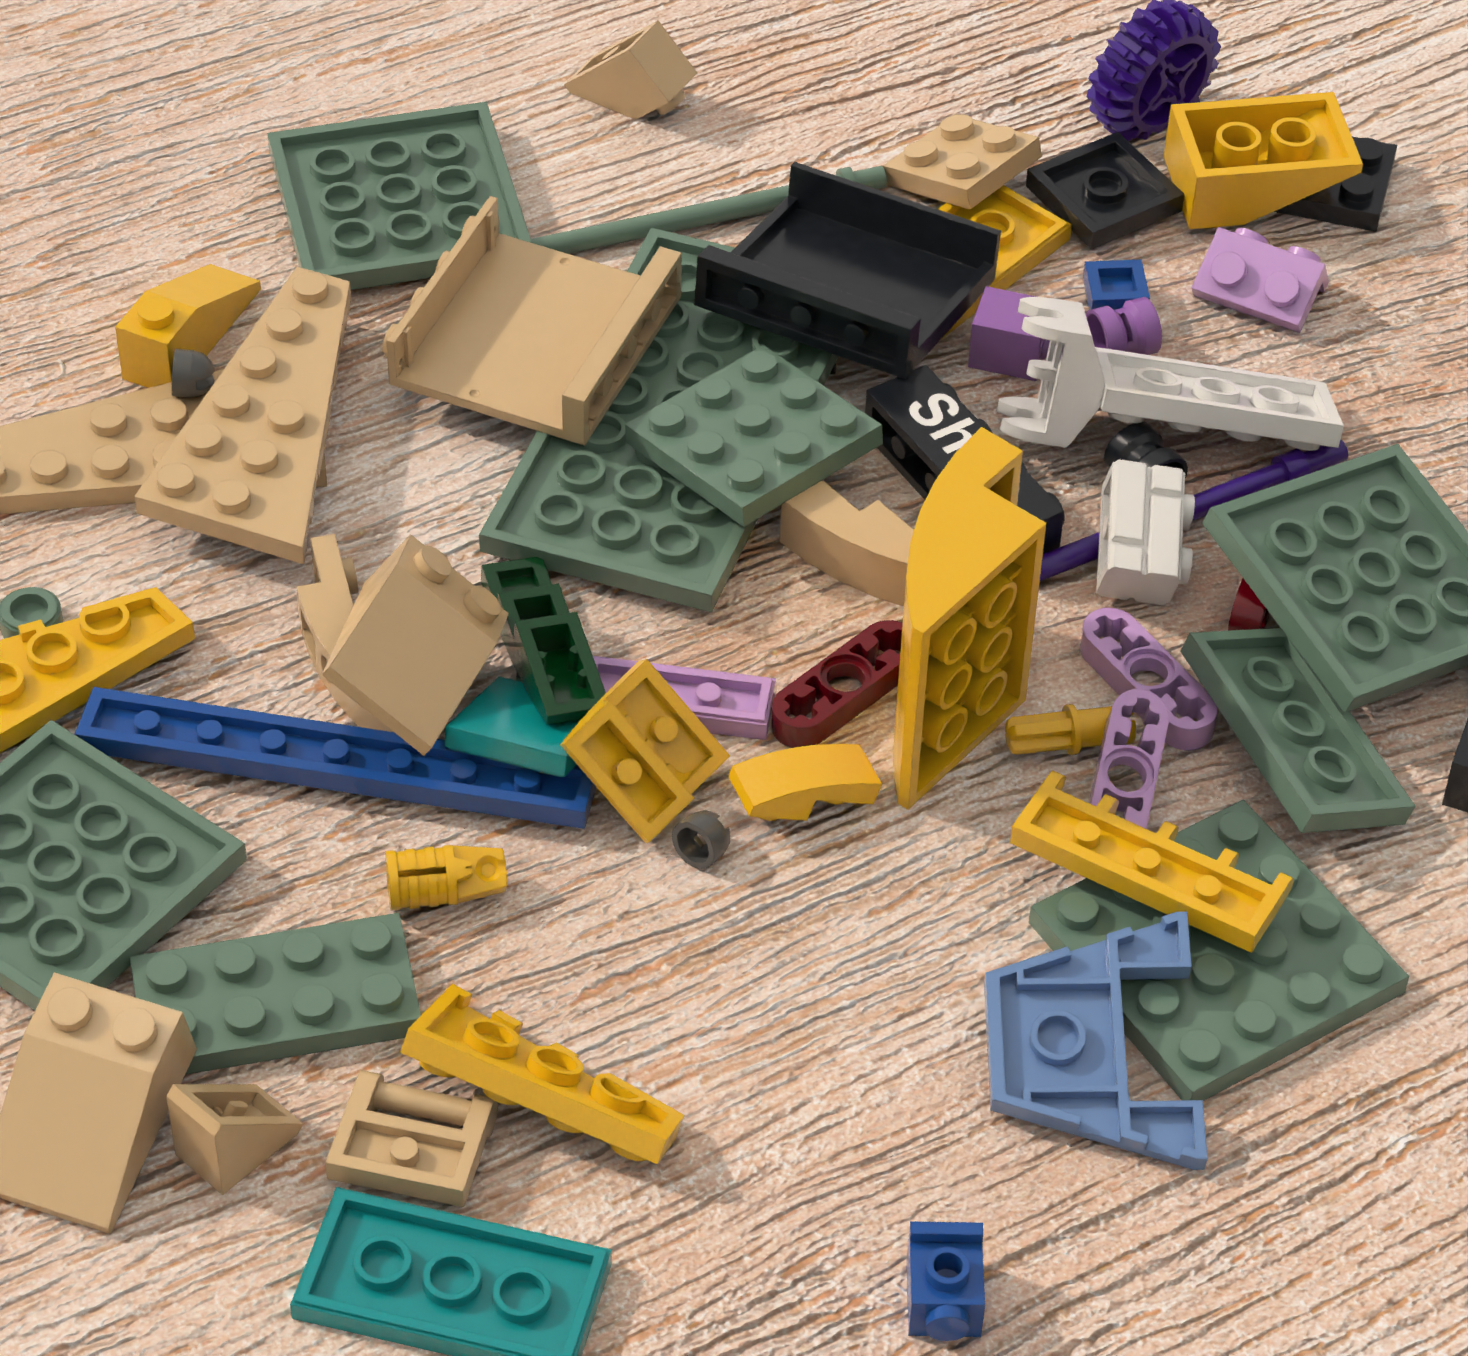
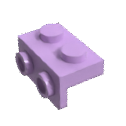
M1218 227L1191 287L1193 295L1300 333L1318 291L1325 292L1329 283L1326 265L1321 263L1320 257L1307 249L1297 246H1290L1287 251L1269 245L1264 236L1246 228H1237L1235 232Z

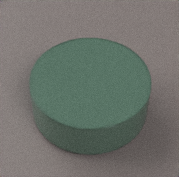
M21 588L11 592L0 602V631L4 639L19 635L18 626L41 619L44 626L47 627L63 622L59 599L55 594L43 588Z

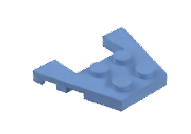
M1187 911L1174 912L1162 916L1160 923L1132 931L1131 927L1108 933L1106 940L1070 951L1067 946L985 973L984 995L991 1111L1192 1170H1205L1208 1158L1203 1100L1131 1101L1129 1099L1120 981L1132 979H1189L1192 964Z

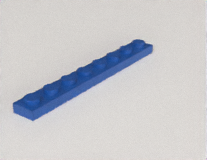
M93 687L75 732L76 736L111 757L581 829L586 827L596 791V786L578 765L562 778L451 750L445 747V740L437 739L433 747L423 756L394 732Z

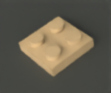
M954 114L942 120L938 127L920 140L907 145L903 152L887 162L883 167L887 176V185L971 210L1040 159L1042 151L1040 139L1037 136L1015 131L1008 126H997L975 120L968 115Z

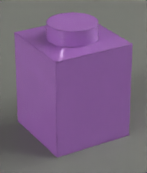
M988 286L985 287L972 322L968 367L1037 381V379L1026 374L1028 363L1034 359H1046L1050 340L1024 332L1021 329L1023 319L1030 316L1018 312L1020 299L1036 296Z

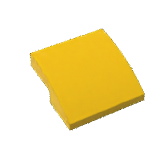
M648 659L638 661L588 711L560 744L645 843H649L695 799L691 794L730 757L728 752Z

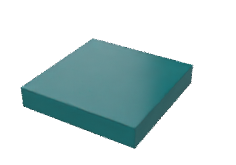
M499 676L446 725L445 747L563 778L577 764L560 744L581 719L547 725L531 701L523 683Z

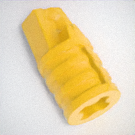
M444 845L440 848L423 847V849L418 850L411 848L397 852L395 850L385 851L390 911L400 910L401 908L417 909L420 906L438 907L441 904L458 905V903L506 892L507 870L503 848Z

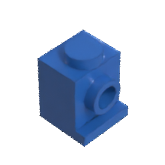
M910 1221L906 1260L908 1336H930L940 1341H954L963 1337H981L985 1311L983 1223Z

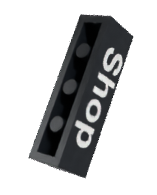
M927 365L913 370L906 379L896 377L866 390L865 414L882 424L883 444L877 448L924 500H926L935 480L953 455L981 427L992 433L988 424L982 419H977L959 400L953 387L943 383ZM1022 462L1017 506L1046 523L1044 554L1060 547L1062 526L1065 521L1064 510L1057 497L1050 492H1046L1028 473L1026 466Z

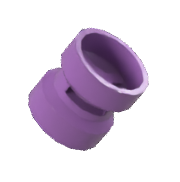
M1147 297L1125 301L1120 309L1114 310L1109 306L1088 310L1086 313L1095 347L1145 355L1159 352L1162 344L1161 324L1154 305Z

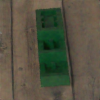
M539 557L482 565V587L489 590L497 598L501 607L509 613L501 632L502 640L519 678L543 720L548 725L582 719L606 692L577 612L569 613L559 583H551L545 563Z

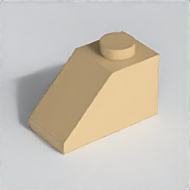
M658 20L593 55L564 86L573 95L636 120L654 110H657L660 115H664L680 104L686 97L682 89L697 74V71Z

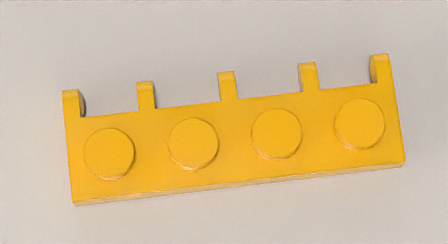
M1055 771L1049 773L1012 825L1011 844L1167 915L1174 912L1187 911L1189 925L1250 953L1253 952L1288 897L1294 882L1293 877L1280 872L1271 885L1235 869L1239 853L1225 848L1218 859L1215 860L1175 842L1179 827L1168 821H1164L1157 833H1154L1116 816L1115 813L1119 800L1107 794L1102 797L1097 806L1062 791L1066 776Z

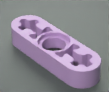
M1101 608L1091 612L1085 618L1082 628L1080 652L1086 662L1118 695L1132 689H1144L1153 692L1164 701L1169 711V724L1165 738L1166 744L1180 750H1196L1207 745L1213 738L1218 708L1208 692L1129 613L1117 608ZM1139 671H1152L1159 674L1165 681L1159 685L1146 686L1136 682L1132 675ZM1176 712L1181 716V718L1178 719L1176 717ZM1137 713L1143 719L1144 715Z
M1132 689L1125 691L1114 701L1106 721L1089 803L1094 806L1098 805L1105 794L1118 799L1117 811L1125 812L1122 818L1147 829L1169 724L1168 708L1164 701L1153 692L1144 689ZM1132 712L1144 715L1143 724L1145 728L1137 747L1126 745L1132 722L1129 719ZM1117 765L1130 766L1140 774L1143 786L1132 792L1119 790L1109 780L1108 770Z

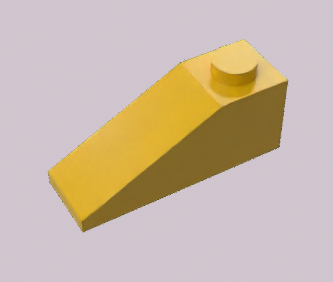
M209 264L146 290L115 326L122 379L147 388L172 382L175 349L194 350L207 356L261 290L260 280Z

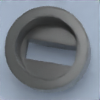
M175 349L172 370L173 397H199L213 386L215 380L212 374L215 372L213 362L204 353L187 349Z
M703 810L690 814L678 823L672 831V841L675 850L687 864L694 868H708L724 855L730 844L729 827L724 828L717 819L720 815L715 812ZM698 833H699V834L703 837V839L705 840V842H706L705 845H704L703 842L700 840V838L697 836Z

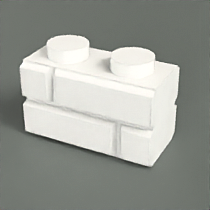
M1120 459L1112 463L1103 482L1101 493L1096 593L1099 596L1122 600L1134 598L1136 602L1163 606L1170 602L1179 584L1186 585L1188 583L1192 568L1193 552L1191 548L1182 547L1183 531H1189L1192 524L1195 497L1192 494H1185V472H1183V469L1160 465L1147 467L1146 463Z

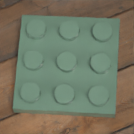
M764 345L625 424L626 440L630 446L743 527L883 444L882 424Z

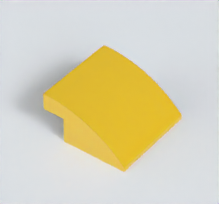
M983 427L953 455L935 480L920 509L910 542L893 743L894 782L898 804L907 810L1026 701L1046 523L1017 506L1023 451Z

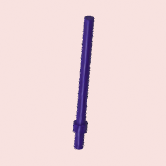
M1340 440L1339 448L1320 445L1317 450H1307L1304 452L1296 448L1273 457L1271 465L1194 494L1195 508L1192 521L1205 517L1211 507L1342 463L1348 459L1347 447ZM1099 532L1044 553L1040 581L1098 559Z

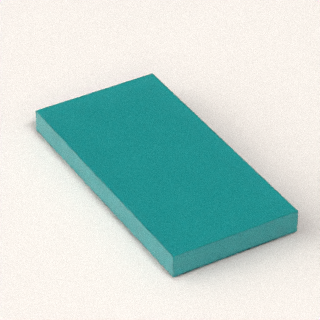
M336 1187L290 1303L291 1317L295 1320L450 1356H582L612 1265V1249Z

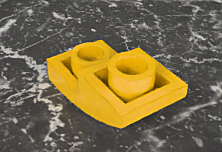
M818 744L775 751L733 765L728 775L749 817H758L767 821L778 819L807 821L816 800L835 805L844 804L845 802L873 805L882 786L860 744Z

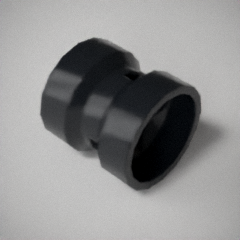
M1145 421L1132 423L1119 431L1109 442L1104 454V461L1109 469L1113 462L1120 459L1146 463L1147 467L1160 465L1180 468L1185 472V478L1188 472L1186 461L1174 449L1170 447L1164 448L1162 436L1151 424Z

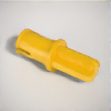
M1066 704L1061 712L1011 717L1006 720L1005 724L1007 747L1015 755L1067 750V753L1071 756L1079 754L1081 748L1101 746L1106 721L1112 706L1077 710L1073 704ZM1131 720L1132 726L1126 745L1133 744L1135 741V720Z

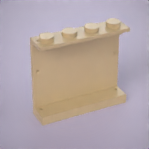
M489 196L476 216L472 215L466 220L461 237L451 251H444L442 253L435 273L426 286L417 288L411 299L409 309L400 322L392 324L386 332L382 352L385 353L384 357L388 361L389 384L585 446L681 298L682 253L660 246L640 276L500 234L498 198Z

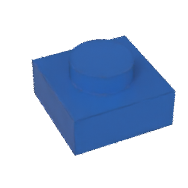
M1142 259L1085 261L1083 282L1089 310L1109 306L1116 310L1122 308L1125 301L1141 297H1147L1150 300Z

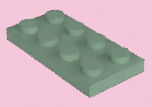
M1281 628L1189 633L1180 652L1301 833L1406 824L1416 807L1351 712L1344 713Z
M400 913L130 956L136 998L178 1010L184 1014L197 1047L185 1075L402 1039L406 1037L408 1028L421 1016Z

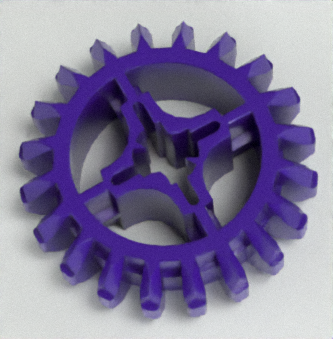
M1152 0L1148 3L1145 10L1137 8L1128 23H1119V31L1113 38L1107 39L1108 46L1104 53L1095 58L1098 62V67L1088 78L1093 84L1088 89L1086 95L1091 101L1090 111L1104 125L1106 130L1112 134L1119 132L1127 141L1136 137L1147 140L1153 132L1160 133L1168 127L1171 104L1200 102L1199 96L1203 89L1211 85L1209 76L1218 67L1219 63L1215 57L1221 48L1217 41L1219 31L1212 26L1211 21L1204 17L1205 14L1192 4H1185L1181 0H1163L1161 2Z

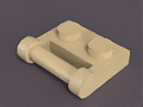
M361 1070L356 1078L325 1162L327 1179L464 1207L487 1138H490L495 1126L498 1102L486 1095L477 1093L473 1099H467L384 1082L383 1074ZM382 1109L401 1114L441 1121L445 1123L463 1126V1128L457 1129L422 1122L418 1120L378 1113L377 1110Z

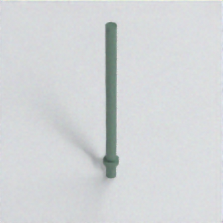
M883 166L853 171L851 167L836 170V176L875 189L887 187V176ZM789 185L531 238V241L540 246L572 254L646 238L651 228L676 232L772 212L788 196Z

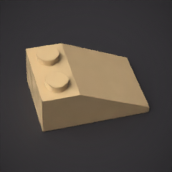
M410 534L364 582L323 670L322 676L424 756L437 741L497 645L509 613L501 607L497 598L489 590L481 586H474L453 569L449 560L442 552L432 546H425Z
M55 972L53 973L24 1032L0 1113V1199L108 1234L112 1233L168 1113L166 1096L173 1084L182 1083L197 1050L183 1012Z

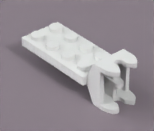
M1025 297L1020 299L1018 312L1030 316L1024 317L1021 329L1030 335L1050 340L1046 361L1030 360L1026 372L1028 376L1041 380L1038 398L1003 397L998 401L996 412L1009 416V418H1002L1000 430L1006 435L1032 443L1067 448L1101 407L1102 412H1108L1110 417L1125 423H1141L1144 418L1166 421L1172 428L1184 432H1200L1205 427L1225 430L1229 436L1243 441H1259L1261 436L1283 439L1288 445L1301 450H1317L1320 445L1339 448L1344 424L1325 382L1095 347L1083 303L1046 297Z

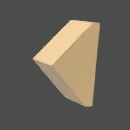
M173 1084L166 1096L175 1155L222 1195L297 1136L304 1124L256 1084Z

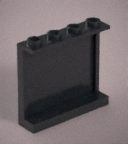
M794 162L790 168L788 196L731 252L708 245L698 255L694 305L906 379L981 296L985 287H989L995 280L1001 230Z

